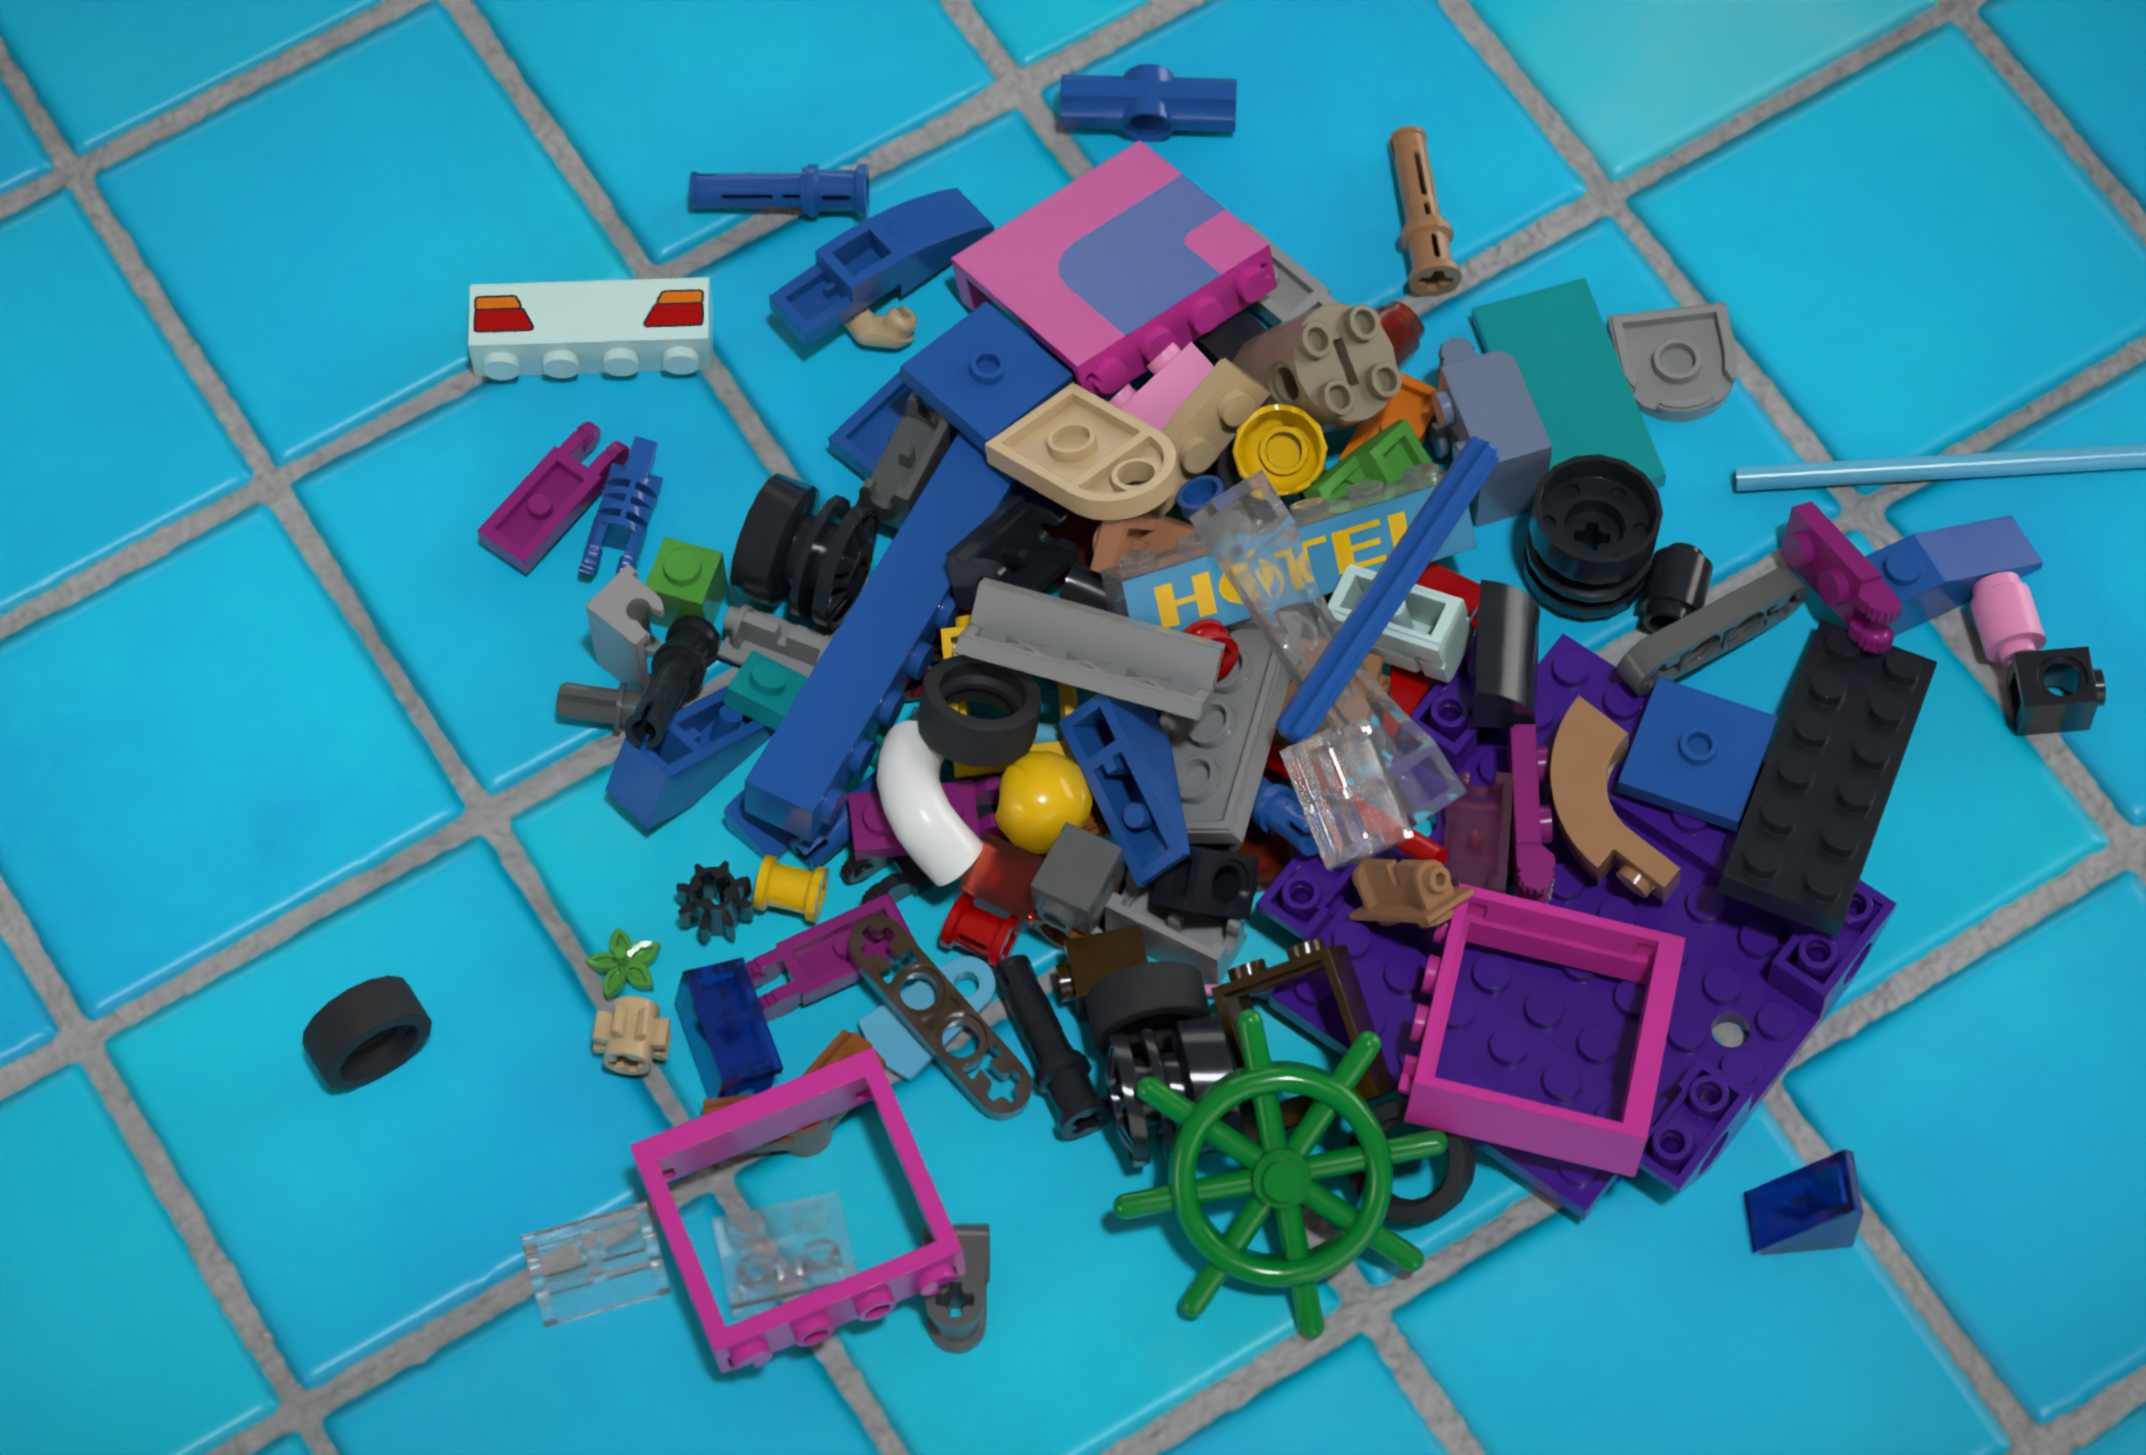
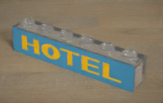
M1435 463L1415 465L1403 470V478L1385 484L1379 480L1359 482L1349 486L1346 489L1347 495L1330 501L1322 497L1300 500L1290 505V513L1271 519L1269 515L1248 516L1233 523L1234 530L1213 536L1211 532L1192 533L1177 539L1176 548L1159 553L1152 549H1144L1124 554L1119 558L1120 565L1100 570L1109 612L1182 632L1189 625L1201 619L1212 618L1226 626L1333 593L1346 567L1350 564L1376 572L1380 570L1447 471L1439 468V465ZM1469 506L1431 562L1477 548Z

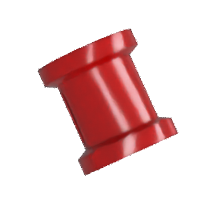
M962 894L957 898L948 913L941 931L940 945L948 949H952L957 945L988 959V964L991 968H1001L999 963L1010 957L1016 945L1022 922H1020L1019 918L1012 915L1004 919L974 905L972 897Z

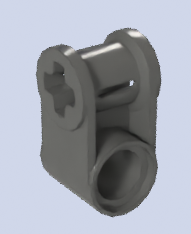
M989 1223L951 1224L963 1250L967 1274L939 1286V1294L925 1296L930 1338L937 1347L946 1352L956 1354L968 1352L978 1346L985 1336L987 1327V1282H990ZM924 1224L923 1246L933 1243L934 1240L927 1224ZM952 1309H962L960 1317H950Z

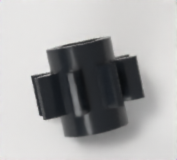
M723 861L719 867L704 868L700 864L694 865L695 875L691 879L690 885L679 883L676 886L678 900L685 904L678 910L681 926L688 927L696 923L700 929L702 942L707 943L711 936L727 935L731 940L735 939V928L738 926L740 919L753 920L754 918L753 905L749 900L745 899L752 893L749 877H740L735 880L730 873L728 861ZM711 899H716L719 904L715 905Z

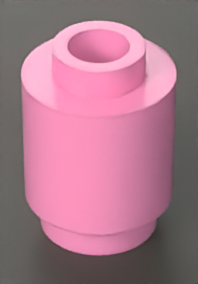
M1998 572L1980 579L1973 585L1971 590L1973 599L1970 602V609L1988 661L2000 663L2003 667L2010 668L2014 653L2040 651L2044 647L2046 637L2030 588L2027 584L2020 581L2018 574L2014 572Z

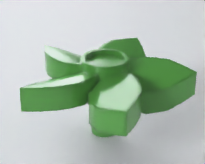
M617 928L609 941L612 953H597L585 959L586 965L592 970L599 973H607L603 985L606 998L609 1000L624 988L627 979L630 985L638 990H654L652 976L647 967L655 962L661 946L658 942L648 940L638 941L632 945L629 936Z

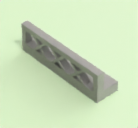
M984 577L979 582L970 624L959 634L955 653L1199 721L1212 702L1226 644Z

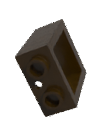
M1322 937L1309 940L1285 950L1289 961L1269 968L1266 967L1264 959L1239 965L1227 971L1231 982L1211 988L1238 1069L1245 1067L1236 1019L1241 1011L1246 1009L1254 1010L1250 996L1326 969L1351 1045L1362 1032L1372 1031L1376 1033L1347 945L1325 947ZM1380 1048L1354 1088L1366 1102L1396 1092L1382 1048ZM1277 1093L1285 1130L1298 1126L1315 1099L1298 1095L1285 1100L1283 1093ZM1251 1098V1099H1248V1101H1249V1104H1250V1107H1251V1110H1252L1254 1119H1255V1121H1256L1255 1113H1254V1108H1253V1103H1252V1098Z

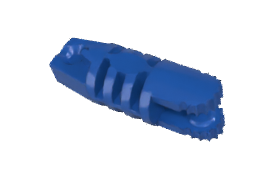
M635 436L626 466L615 463L611 464L604 485L603 497L593 520L578 568L580 574L593 576L601 561L603 553L601 548L603 544L625 551L624 555L620 557L616 575L627 564L636 570L647 535L648 522L663 482L662 477L650 474L658 446L657 442Z

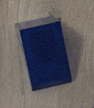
M1844 1149L1743 1193L1754 1254L1762 1256L1853 1247L1863 1216V1207L1852 1151Z

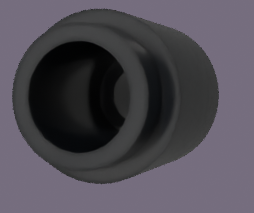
M1673 543L1668 547L1658 549L1653 554L1640 607L1644 614L1643 623L1651 632L1655 633L1704 607L1713 565L1699 548L1687 543Z

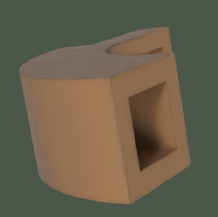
M1578 695L1560 724L1551 756L1552 804L1559 832L1576 862L1598 884L1615 865L1620 869L1616 873L1617 877L1631 891L1642 898H1646L1651 893L1665 903L1680 885V868L1630 830L1618 818L1610 804L1607 793L1614 769L1629 751L1628 733Z

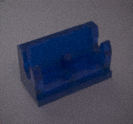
M743 957L683 971L674 1006L707 1098L737 1096L739 1093L752 1089L754 1094H758L771 1089L775 1075L782 1073L783 1065Z

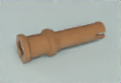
M1404 126L1391 133L1389 145L1393 153L1398 188L1406 220L1400 233L1401 246L1410 256L1412 270L1408 274V283L1412 292L1420 296H1439L1455 289L1460 284L1462 278L1461 269L1453 261L1450 243L1453 241V229L1451 224L1440 214L1435 180L1426 143V132L1418 126Z

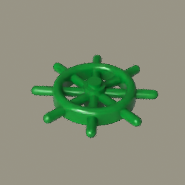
M1246 1009L1241 1011L1236 1019L1245 1067L1232 1071L1216 1080L1193 1102L1154 1077H1144L1137 1083L1136 1094L1143 1102L1179 1124L1170 1148L1168 1162L1169 1184L1119 1195L1114 1200L1113 1211L1121 1219H1132L1171 1210L1175 1211L1179 1224L1188 1240L1207 1260L1182 1297L1180 1303L1182 1312L1189 1317L1200 1316L1206 1310L1228 1275L1242 1281L1260 1286L1290 1287L1299 1331L1304 1337L1315 1339L1324 1331V1319L1316 1281L1329 1277L1345 1268L1367 1246L1408 1272H1415L1422 1268L1425 1262L1423 1252L1382 1225L1392 1196L1393 1164L1440 1155L1448 1147V1138L1440 1130H1429L1390 1139L1386 1138L1374 1111L1354 1089L1381 1048V1040L1376 1033L1372 1031L1362 1032L1355 1039L1332 1074L1319 1067L1301 1062L1271 1061L1262 1017L1256 1010ZM1277 1093H1294L1315 1099L1288 1139L1285 1133ZM1251 1098L1260 1137L1257 1143L1220 1120L1233 1107ZM1337 1113L1350 1125L1360 1142V1145L1310 1155ZM1204 1141L1246 1167V1169L1196 1179L1197 1160ZM1364 1171L1363 1188L1356 1207L1315 1182L1316 1180ZM1251 1194L1225 1235L1215 1227L1201 1205ZM1300 1203L1340 1229L1326 1241L1309 1249ZM1274 1208L1283 1254H1267L1248 1249L1247 1247Z

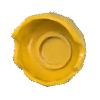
M1272 404L1253 411L1238 427L1232 454L1239 476L1250 488L1266 496L1277 497L1295 495L1308 489L1311 483L1315 482L1324 470L1328 447L1320 424L1303 409L1287 404Z
M1029 751L1013 762L1012 765L1008 766L999 781V804L995 820L998 827L1015 846L1035 854L1049 853L1066 822L1081 829L1084 828L1091 813L1093 795L1076 761L1053 751Z

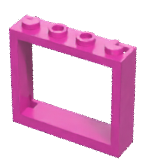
M1460 883L1459 887H1471L1475 894L1453 908L1455 914L1447 921L1436 925L1432 943L1444 945L1442 957L1429 955L1421 992L1433 995L1431 1006L1418 1004L1409 1042L1420 1044L1421 1049L1419 1057L1406 1054L1397 1090L1398 1093L1410 1095L1404 1122L1635 1178L1648 1137L1686 937ZM1465 942L1646 985L1619 1122L1435 1077Z
M874 1047L629 1145L637 1171L721 1374L754 1363L755 1368H758L772 1358V1353L796 1343L800 1347L820 1343L830 1337L837 1326L857 1318L863 1322L881 1318L895 1308L896 1302L921 1293L922 1296L939 1294V1286L967 1274L962 1247ZM873 1100L934 1242L726 1327L667 1183Z

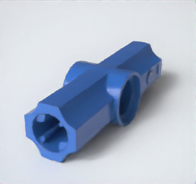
M1141 64L1131 67L1125 72L1124 76L1062 74L1060 127L1122 129L1123 133L1129 138L1143 142L1160 141L1170 136L1173 130L1235 132L1237 79L1175 77L1168 68L1155 64Z

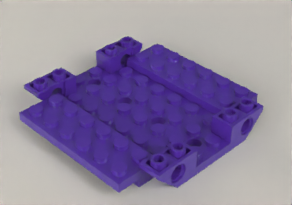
M1563 633L1539 662L1537 673L1536 740L1537 746H1548L1549 784H1539L1540 805H1551L1553 825L1552 843L1541 844L1555 855L1554 873H1556L1554 886H1552V899L1548 901V904L1686 937L1648 1137L1639 1163V1168L1679 1194L1712 1168L1853 982L1893 914L1897 903L1859 879L1839 936L1835 937L1716 892L1765 763L1762 762L1737 832L1616 792L1618 780L1652 692L1643 696H1637L1617 674V667ZM1475 636L1471 640L1453 679L1449 683L1439 680L1405 721L1403 745L1361 797L1402 822L1414 816L1429 820L1435 830L1427 838L1447 849L1448 858L1444 867L1450 873L1453 887H1459L1461 883L1503 893L1507 887L1514 885L1507 757L1510 729L1471 726ZM1578 695L1628 733L1629 751L1614 769L1607 793L1610 804L1618 818L1630 830L1680 868V885L1665 903L1651 893L1646 898H1642L1631 891L1617 877L1616 873L1620 869L1615 865L1598 884L1576 862L1559 832L1552 804L1551 756L1560 724ZM1331 811L1325 819L1332 827L1331 837H1324L1317 831L1313 833L1320 840L1327 843L1325 848L1313 856H1306L1298 852L1258 900L1256 909L1305 942L1322 937L1325 947L1347 945L1373 1025L1381 1040V1048L1396 1093L1405 1099H1409L1410 1095L1398 1093L1397 1090L1406 1054L1419 1057L1421 1049L1420 1044L1409 1042L1418 1004L1431 1006L1433 995L1421 992L1429 955L1442 957L1444 945L1432 943L1436 926L1420 928L1418 923L1410 922L1380 926L1378 921L1350 920L1348 914L1363 905L1359 892L1352 882L1353 870L1362 860L1367 858L1395 859L1396 863L1402 860L1414 859L1345 816L1341 818ZM1465 942L1435 1077L1619 1122L1646 985ZM1326 969L1277 986L1269 995V1006L1343 1057L1351 1047V1042ZM1721 1023H1734L1745 1031L1747 1041L1737 1047L1723 1046L1713 1037L1712 1029ZM1472 1138L1475 1147L1584 1221L1614 1181L1620 1182L1624 1177L1621 1174Z

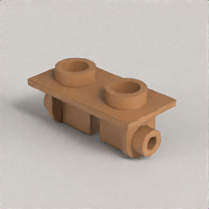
M1367 858L1362 860L1352 873V882L1359 892L1363 905L1348 915L1350 920L1378 921L1380 926L1410 922L1418 923L1420 928H1428L1450 919L1455 914L1453 907L1475 894L1471 887H1453L1449 871L1437 860H1402L1396 863L1395 859Z

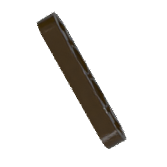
M871 915L860 920L852 929L848 944L849 959L854 968L983 1114L999 1121L1010 1120L1020 1115L1028 1105L1032 1090L1031 1076L1026 1067L900 924L892 918L883 915ZM869 933L876 939H880L885 935L891 938L888 953L898 966L903 963L905 957H909L913 961L900 968L891 983H886L883 977L890 975L891 968L883 957L877 953L869 958L863 955L866 949V939L864 936ZM912 978H924L930 981L936 988L937 999L932 1006L926 1009H912L903 1002L900 994L901 987ZM955 1025L970 1027L975 1031L979 1039L977 1050L968 1057L959 1058L952 1056L945 1050L942 1043L943 1034L947 1029ZM989 1051H992L997 1056V1058L990 1060L989 1069L1001 1081H1005L1010 1077L1017 1081L1013 1091L1016 1100L1011 1103L1003 1096L995 1101L988 1097L992 1083L981 1069L977 1072L974 1079H971L966 1074V1072L978 1067Z

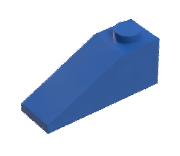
M2012 515L1915 533L1864 556L1882 574L1881 579L1893 590L1894 596L1899 597V601L1902 602L1900 617L1897 621H1893L1892 624L1887 623V626H1891V630L1894 631V637L1970 602L1973 599L1971 591L1973 585L1988 575L1998 572H2014L2022 578L2041 569L2043 565L2042 560Z
M728 685L676 711L665 731L663 740L658 746L646 749L647 740L651 734L646 735L641 747L635 746L625 737L605 791L647 829L690 808L773 736L775 730L743 715L722 702Z
M1098 693L1061 719L1058 724L1116 844L1123 848L1124 860L1137 887L1146 886L1190 856L1191 852L1172 746L1154 709Z

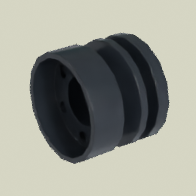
M1595 454L1574 456L1553 466L1539 482L1522 556L1526 582L1540 601L1561 614L1582 619L1610 617L1629 608L1645 589L1663 516L1659 492L1646 474L1625 460Z
M776 473L766 481L758 492L739 534L730 575L732 591L773 608L783 602L790 592L789 604L792 614L803 619L812 614L815 623L833 630L842 623L866 581L877 542L879 529L878 511L861 503L851 508L850 501L837 494L830 498L820 510L819 489Z
M1211 1014L1174 1021L1172 1052L1162 1054L1150 1027L1139 1028L1138 1037L1141 1058L1133 1059L1127 1036L1123 1031L1107 1034L1108 1057L1104 1076L1110 1113L1115 1132L1126 1148L1133 1168L1150 1165L1148 1135L1152 1134L1156 1135L1163 1160L1165 1162L1169 1161L1173 1137L1179 1125L1143 1102L1137 1096L1136 1085L1140 1079L1154 1077L1193 1102L1208 1086L1233 1071L1228 1046L1218 1015ZM1238 1104L1225 1113L1220 1120L1242 1134V1122ZM1204 1141L1199 1154L1219 1152L1218 1149Z

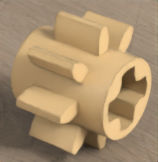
M637 996L619 997L613 1001L611 1013L600 1010L596 1012L592 1039L594 1040L593 1052L604 1053L603 1063L612 1071L627 1075L647 1073L651 1069L652 1058L664 1061L668 1058L671 1020L669 1018H659L660 1007L649 999Z

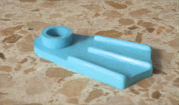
M962 956L951 960L939 968L954 987L963 979H972L978 983L979 987L974 994L962 995L978 1014L992 1001L996 990L995 977L992 969L983 960L972 956ZM924 978L900 993L903 1002L916 1010L932 1006L937 999L936 988L930 981ZM886 1003L859 1020V1026L865 1040L871 1043L877 1053L885 1060L886 1069L894 1072L906 1081L913 1080L934 1059ZM955 1025L947 1029L942 1037L944 1048L966 1026Z

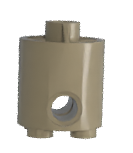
M1344 302L1325 304L1271 327L1243 343L1232 362L1259 381L1271 393L1260 407L1272 404H1287L1299 407L1320 424L1324 437L1371 418L1384 409L1391 397L1398 394L1402 384L1393 345L1381 326L1380 318L1376 311L1364 304L1357 306Z

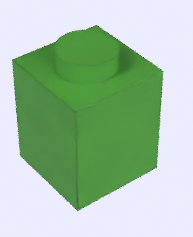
M664 537L645 585L661 598L665 614L659 617L653 614L650 608L647 607L650 623L669 628L677 618L684 615H696L705 618L714 625L728 590L723 553Z

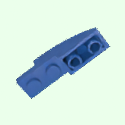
M958 188L937 191L911 199L859 223L815 250L816 264L769 296L770 309L808 348L895 288L903 296L951 263L953 256L992 233L994 225Z

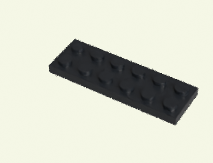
M1820 619L1716 892L1838 937L1938 662L1893 645L1885 653L1880 652L1876 654L1874 652L1870 653L1867 650L1863 651L1862 647H1858L1859 643L1854 642L1848 636L1849 629Z

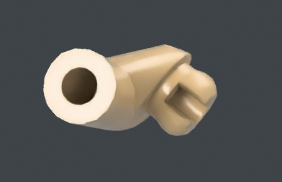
M900 306L898 309L896 307L890 308L886 316L875 315L866 307L843 324L856 341L863 346L899 349L913 340L914 330L917 327V318L910 309L904 306Z

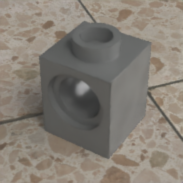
M1066 822L1030 885L1033 906L1038 911V916L1058 930L1070 932L1072 928L1091 935L1105 910L1106 903L1112 893L1115 892L1126 872L1123 848Z

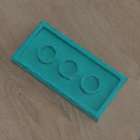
M1585 278L1472 308L1471 320L1484 352L1501 350L1514 356L1552 445L1549 471L1553 466L1574 456L1601 454L1625 460L1645 473L1655 488L1665 485V470Z

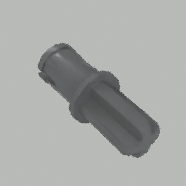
M566 682L559 687L556 712L560 717L614 724V731L621 732L627 718L634 711L644 692L627 689V683H620L619 689ZM682 702L680 703L677 711L681 709Z

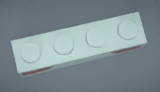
M709 277L471 284L468 348L475 377H489L495 380H509L522 375H549L554 378H569L576 374L608 373L614 376H629L636 372L668 371L673 374L683 375L690 374L696 370H713V302Z

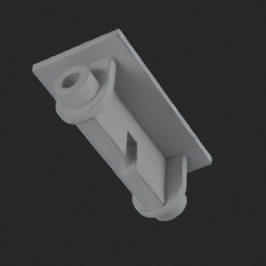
M743 604L741 609L731 606L726 613L723 628L729 630L718 652V657L742 666L749 654L754 650L809 677L833 636H828L779 618L747 604Z

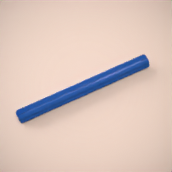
M1474 436L1466 442L1276 720L1275 726L1282 738L1297 746H1302L1310 740L1498 463L1499 455L1497 448L1491 442L1485 441L1478 436Z

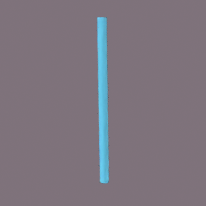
M2146 443L1734 467L1733 480L1735 491L2146 468Z

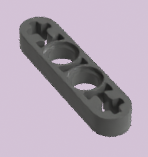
M1788 566L1776 568L1645 637L1622 657L1617 665L1616 672L1637 696L1646 695L1653 691L1658 677L1673 681L1778 625L1802 605L1809 593V589Z

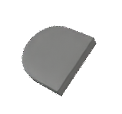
M1726 302L1608 316L1606 325L1608 335L1641 412L1664 421L1687 422L1711 414L1727 400L1735 383L1738 359Z

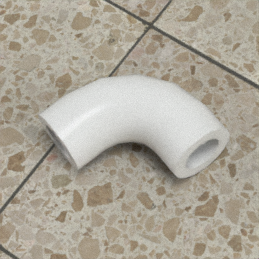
M903 721L894 725L887 732L879 754L876 776L884 814L897 840L913 861L937 886H944L957 879L972 866L983 849V842L959 817L942 789L940 768L944 757L932 750L920 735L918 721Z

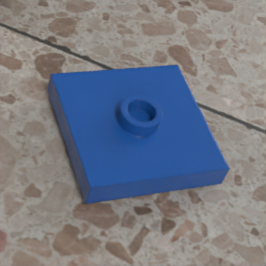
M987 301L901 365L899 379L985 453L984 444L1070 385L1073 378L1072 373Z
M1658 677L1618 780L1616 792L1737 832L1775 730L1778 716Z

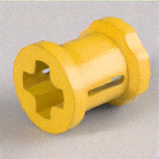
M765 855L756 880L753 898L754 909L765 911L769 906L803 913L806 921L817 923L828 890L829 868L817 866L814 871L779 864L777 856Z

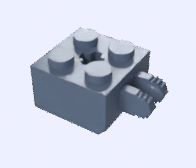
M1451 336V339L1441 344L1439 349L1440 363L1439 369H1437L1439 390L1432 393L1436 422L1429 424V433L1434 451L1438 458L1447 457L1451 466L1466 442L1474 436L1491 442L1497 448L1499 461L1469 504L1470 515L1475 527L1531 512L1538 484L1549 472L1552 445L1514 356L1501 350L1478 355L1477 352H1474L1475 346H1472L1471 341H1467L1466 337L1453 338Z

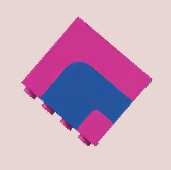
M1141 140L951 258L960 300L967 307L974 311L986 301L988 303L992 301L996 303L1074 371L1078 386L1102 399L1118 391L1122 386L1149 370L1147 366L1172 342L1182 349L1190 342L1212 331L1225 320L1277 288L1270 244Z

